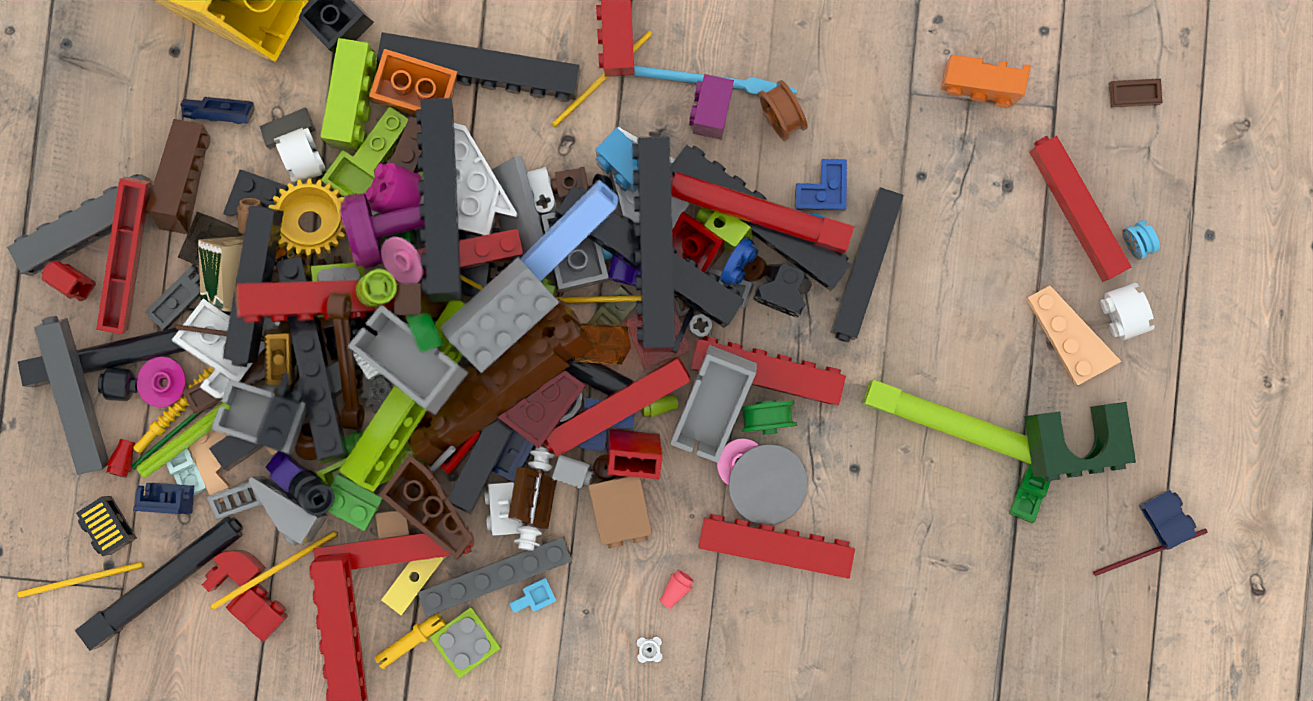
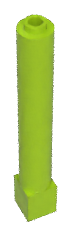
M870 380L862 405L887 414L896 415L1031 464L1026 435L903 392L901 389L885 383Z

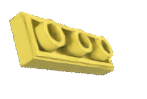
M446 557L410 561L381 601L398 614L403 615L417 597V592L423 589ZM413 572H417L419 574L418 581L413 580Z

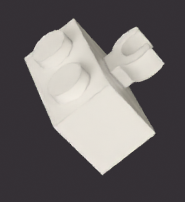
M514 482L488 484L489 489L485 490V503L490 505L491 515H487V529L492 530V536L518 534L519 532L516 529L525 526L522 522L508 518Z

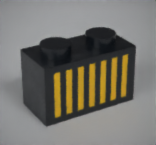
M102 496L76 513L79 517L78 523L83 531L88 532L93 540L91 541L92 547L102 556L112 555L137 539L112 496Z

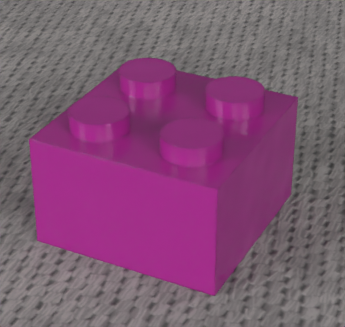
M704 74L703 81L697 82L694 101L698 102V105H692L689 126H693L692 134L722 140L734 80Z

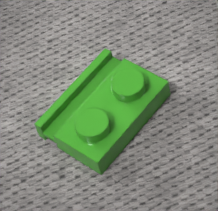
M337 474L333 484L330 486L334 491L335 498L328 512L366 531L383 499L378 494L363 488L345 476Z

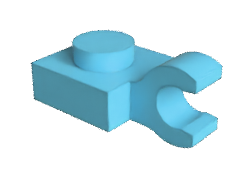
M545 577L524 587L525 596L510 602L513 613L529 605L532 611L535 612L557 600Z

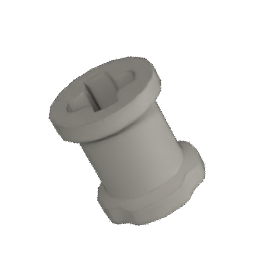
M704 314L693 316L688 325L690 334L695 337L707 335L712 328L710 318ZM697 319H700L702 323H706V327L702 328L703 333H700L699 329H694L693 327L697 323Z

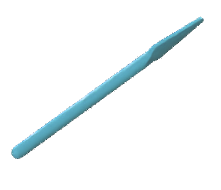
M634 66L635 75H633L695 84L698 81H703L704 77L703 74ZM755 77L748 80L727 78L734 80L733 89L746 90V92L752 95H758V92L762 90L768 92L777 87L776 83ZM789 87L793 94H796L797 90Z

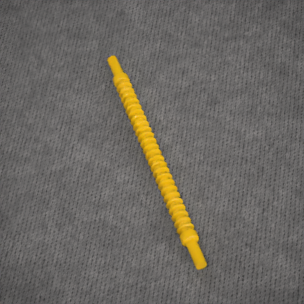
M308 264V265H307V268H308V273H309V277H310V276H311V271H310L311 265ZM210 366L208 369L204 368V374H198L199 379H193L194 384H189L188 387L191 388L208 379L215 370ZM184 394L173 406H168V411H163V416H158V421L155 420L149 425L150 429L133 446L136 452L141 454L157 436H162L166 432V426L170 427V422H175L176 416H181V411H186L185 406L190 405Z

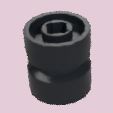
M304 470L297 473L290 481V495L308 514L321 515L327 512L333 505L334 491L315 472Z

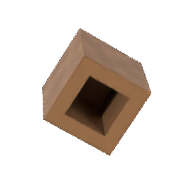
M397 510L375 514L378 539L413 534V529L416 528L413 523Z

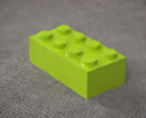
M338 38L320 137L331 148L357 152L367 138V131L364 130L366 121L369 122L371 118L369 95L373 86L374 74L377 73L379 66L376 62L377 54L369 43Z

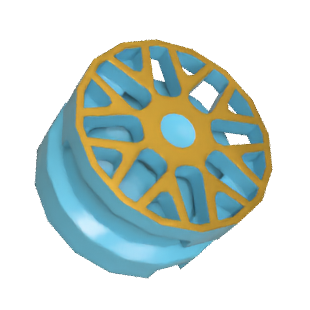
M1145 220L1135 223V227L1129 226L1123 229L1125 244L1130 253L1138 260L1147 257L1148 253L1153 254L1160 249V243L1151 225L1146 226L1147 221Z

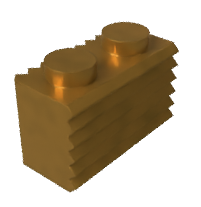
M266 329L264 331L266 383L268 385H279L283 373L290 375L288 384H293L290 329Z

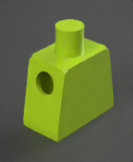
M704 207L696 215L697 220L705 224V227L724 240V248L731 253L744 238L747 237L752 241L754 239L751 227L738 218L716 211L713 212Z

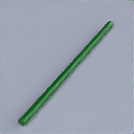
M192 413L134 462L132 469L134 470L139 464L144 462L199 414L195 415Z

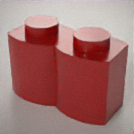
M60 261L48 263L42 271V281L69 299L86 300L96 285L94 280L70 264H63Z
M256 584L236 596L226 606V609L258 639L264 642L288 616L285 613L286 608L277 600L272 602L266 596L268 593L266 589L260 584Z

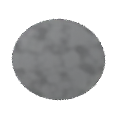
M770 444L757 446L744 453L734 465L729 480L730 497L737 511L749 521L766 525L783 522L794 515L805 499L808 486L806 470L800 459L787 448Z

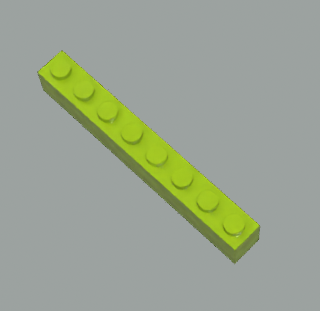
M450 301L435 323L443 345L436 348L456 364L463 354L448 340L440 327L465 305L462 301ZM395 385L339 471L356 484L374 492L427 410Z

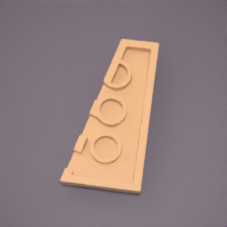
M1051 286L1026 298L1075 386L1122 362Z

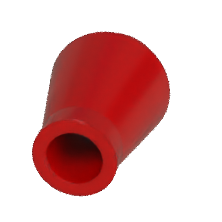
M124 439L119 440L117 447L106 464L108 466L106 473L127 478L128 472L131 473L134 442Z

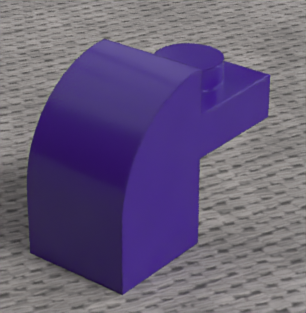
M280 451L277 452L265 467L271 473L270 478L287 493H289V484L292 478L297 473L308 470L301 466L292 455Z

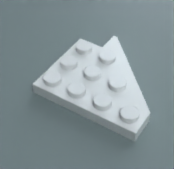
M454 123L459 230L482 236L490 235L496 213L517 218L518 214L466 126ZM424 196L421 197L419 204L424 203Z

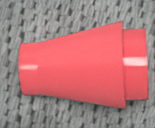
M678 569L676 573L671 574L659 601L667 608L672 609L681 598L693 589L692 584L694 580L687 573Z

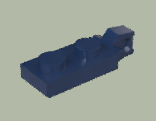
M204 97L201 101L183 99L181 102L182 117L194 120L206 119L209 121L248 124L255 110L252 101Z

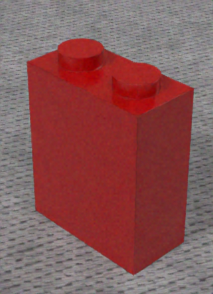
M609 429L607 444L608 475L660 480L663 458L660 434Z

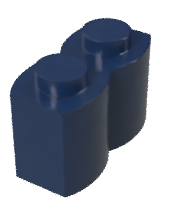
M1165 490L1139 504L1144 517L1165 550H1170L1196 535L1194 520L1190 515L1183 513L1181 498L1176 492L1172 493L1171 490Z

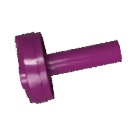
M365 193L347 195L341 202L340 213L356 267L361 266L367 269L383 263L380 238L425 227V220L420 219L419 205L373 216Z

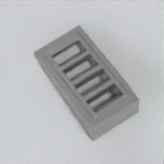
M249 480L207 496L216 520L262 505L254 490L256 498H253L250 491L252 486L248 482ZM239 491H243L247 502H243ZM229 495H233L237 506L233 507ZM219 498H223L227 510L223 511Z

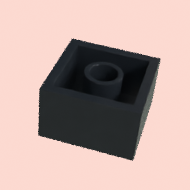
M311 0L302 9L299 19L334 54L336 53L338 38L356 41L374 23L354 0Z

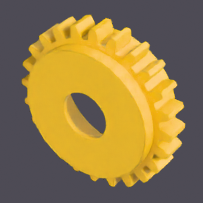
M308 178L307 184H302L299 179L297 180L298 186L294 187L291 183H288V191L280 189L281 197H273L276 205H269V208L284 211L278 244L280 248L287 245L286 250L289 254L296 250L297 257L301 256L302 253H306L307 258L310 259L312 253H316L318 258H320L321 251L325 250L326 253L330 254L331 246L339 247L338 239L345 240L343 232L346 231L340 213L341 202L344 197L338 198L340 195L338 189L331 192L332 188L329 183L322 187L321 180H318L315 185L312 184L311 178ZM307 212L318 214L322 221L320 228L312 233L305 232L299 227V218Z

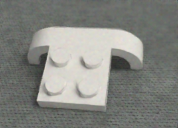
M203 299L183 325L227 331L230 316ZM271 317L265 318L262 336H264L266 329H278L280 322H271ZM179 330L172 339L174 343L215 370L208 379H205L200 388L216 399L223 398L229 379L239 382L253 364L249 363L247 367L231 365L232 360L223 359L226 336ZM264 341L260 343L259 354L264 349Z

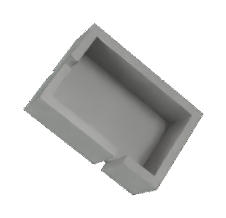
M229 379L221 402L230 405L231 408L227 410L219 407L212 430L256 444L257 431L272 392ZM300 402L299 409L282 450L284 453L293 454L307 414L306 403Z

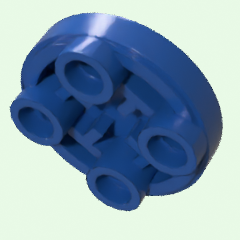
M746 237L737 245L722 271L721 282L728 286L735 283L739 285L746 274L743 271L744 267L748 262L752 263L759 252L758 249L754 248V241Z

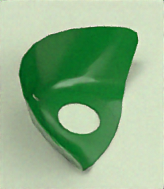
M428 313L406 316L417 347L421 352H427L443 345L433 319Z

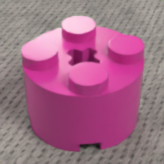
M380 163L376 167L374 172L375 178L371 187L365 193L372 210L383 214L419 205L422 197L419 194V180H422L420 174L394 163H387L385 165Z

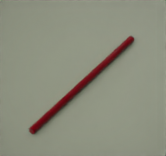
M1207 529L1197 531L1196 535L1188 540L1208 533ZM1162 545L1093 571L1094 576L1103 574L1165 549Z

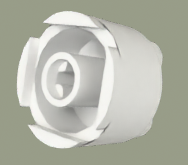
M300 128L274 138L278 152L286 170L291 175L290 179L294 186L297 185V180L299 179L303 183L308 178H316L323 175L322 172L327 171L319 152H313V149H316L317 146L308 128Z
M1136 282L1107 292L1104 295L1105 299L1100 300L1104 314L1109 313L1112 323L1109 324V329L1114 338L1120 337L1123 341L1154 330V325L1149 326V320L1153 319L1150 305L1144 292L1138 293L1135 289L1139 287Z

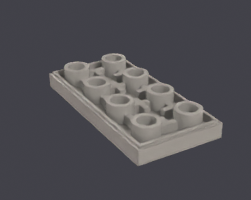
M518 156L492 169V172L518 214L517 218L498 214L502 232L518 229L524 255L543 236L540 225L541 219L534 203V193L528 181L527 168L524 165L522 156Z

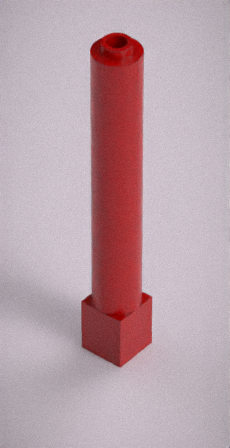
M676 172L675 176H671L672 198L815 243L814 245L842 254L848 249L855 227L853 225L827 217L820 218Z

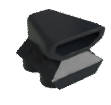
M768 264L764 274L768 282L757 287L753 300L786 315L798 318L806 306L800 294L810 291L811 281L802 270L788 264Z

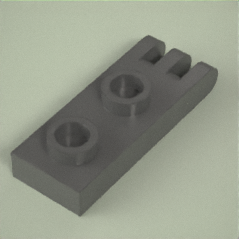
M195 264L145 312L162 330L168 329L200 297V275L198 273L193 277L199 269Z

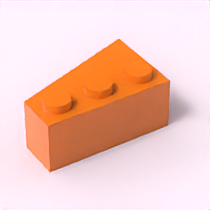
M951 55L949 57L941 84V90H946L947 94L952 96H961V94L971 96V99L977 102L993 101L996 106L1003 108L1014 106L1025 95L1031 65L1023 64V68L1018 69L1007 67V62L999 61L997 66L983 62L982 58Z

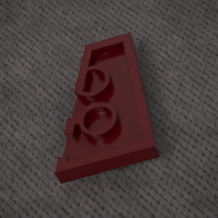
M564 370L507 412L498 416V418L540 448L586 386Z

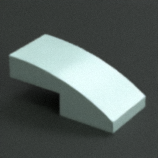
M189 447L166 463L170 474L174 475L177 484L194 485V495L207 490Z

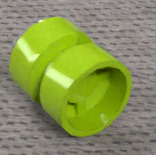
M377 269L369 272L356 285L357 298L367 307L383 305L392 299L396 292L395 279L385 270Z

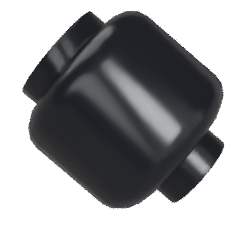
M108 368L99 375L98 392L106 400L128 401L133 393L138 392V378H134V374L130 369Z

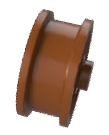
M780 80L776 83L777 87L765 92L762 90L758 92V98L767 122L773 127L777 135L783 141L789 139V134L798 129L806 130L808 124L795 95L783 80Z

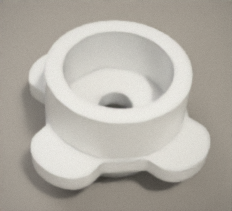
M641 637L637 640V646L639 647L637 659L639 662L661 661L660 645L662 641L659 637H654L653 639ZM647 648H652V651L648 652Z

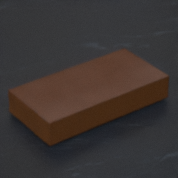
M1161 78L1111 81L1109 83L1111 108L1161 105L1163 103Z

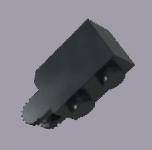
M283 373L278 388L275 387L256 437V444L281 452L299 409L301 394L306 380L300 378L296 383L294 393L285 391L290 380V375Z

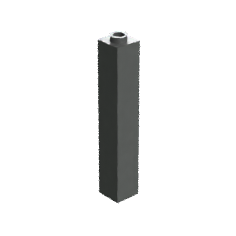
M51 316L41 319L42 324L34 327L77 475L103 470L109 459L68 318L58 320V316Z

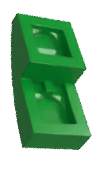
M1031 464L1027 466L1009 514L1029 523H1034L1042 499L1047 495L1051 481H1044V477H1033Z

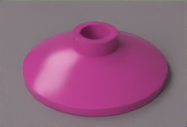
M156 357L147 361L137 376V390L140 397L147 404L154 407H167L176 403L183 395L186 387V376L183 368L178 362L167 357ZM165 378L168 379V384L166 387H164L162 384Z

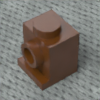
M585 167L555 172L556 178L551 179L553 194L558 193L560 200L566 198L573 186L577 189L582 187L587 191L589 190ZM571 178L574 180V184L568 187L565 185V180Z

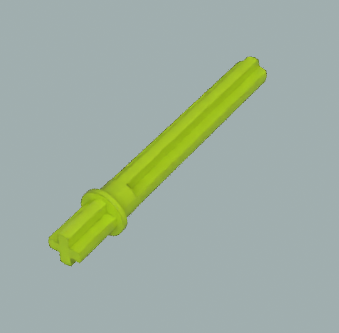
M225 403L217 406L137 466L139 474L147 478L212 430L219 407L230 410L231 406Z

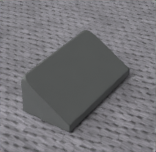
M306 107L260 126L264 143L269 149L276 147L274 138L297 129L308 128L310 133L316 131Z

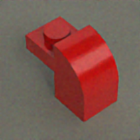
M232 550L224 552L213 558L219 567L214 566L205 575L207 580L202 586L208 592L216 590L230 576L241 587L256 578L266 567L247 551Z

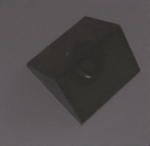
M197 212L178 258L199 266L198 240L237 237L243 234L235 226Z

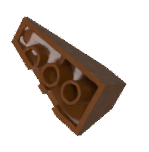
M409 454L379 496L452 557L459 560L474 538L431 470L413 455Z

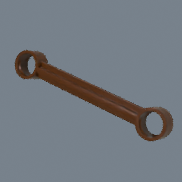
M332 292L328 299L327 312L329 318H332L334 321L344 403L341 424L344 429L360 430L364 423L365 412L363 405H359L353 350L348 347L352 342L349 321L352 299L349 293Z

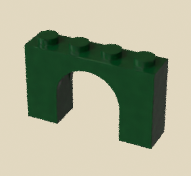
M1127 402L1090 407L1094 428V443L1090 452L1083 458L1075 456L1066 445L1060 411L1024 416L1033 477H1044V481L1059 480L1060 474H1066L1067 478L1083 476L1082 471L1088 470L1089 474L1105 472L1104 467H1110L1111 471L1126 469V464L1136 463Z

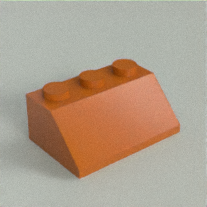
M384 49L369 97L372 103L388 108L390 106L395 110L416 116V109H421L420 99L453 97L458 72Z

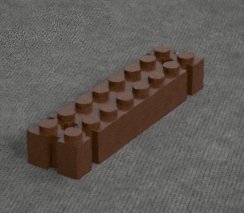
M559 298L557 300L559 303L482 373L472 363L464 368L468 372L437 413L433 414L427 410L412 432L408 443L414 456L431 466L450 446H453L455 449L458 448L476 432L481 431L496 420L498 416L507 412L569 366L567 361L574 356L578 360L592 350L594 346L586 332L580 328L582 325L575 312Z

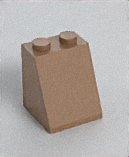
M627 476L588 485L602 545L608 544V548L623 546L622 541L632 539L633 543L648 540L647 536L652 535L641 478Z

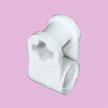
M546 166L527 172L530 188L534 193L537 213L540 217L541 215L554 213L556 211V202ZM542 200H546L548 208L543 209L541 206Z

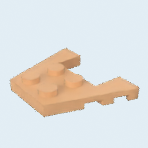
M219 402L212 410H214L217 406H219V405L222 404L223 402ZM215 430L209 431L189 446L209 495L231 487L219 474L222 467L209 449L228 435ZM265 447L272 456H275L278 452L277 450ZM219 498L220 504L224 503L223 498Z

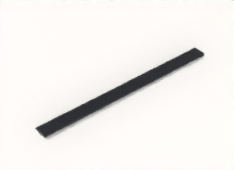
M691 306L676 338L675 347L672 348V351L675 353L695 311Z

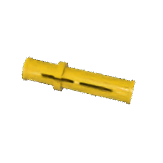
M438 612L423 623H417L413 626L412 631L381 653L375 655L377 663L382 661L379 666L384 670L419 643L428 641L430 635L446 626L444 618L439 620L442 615Z

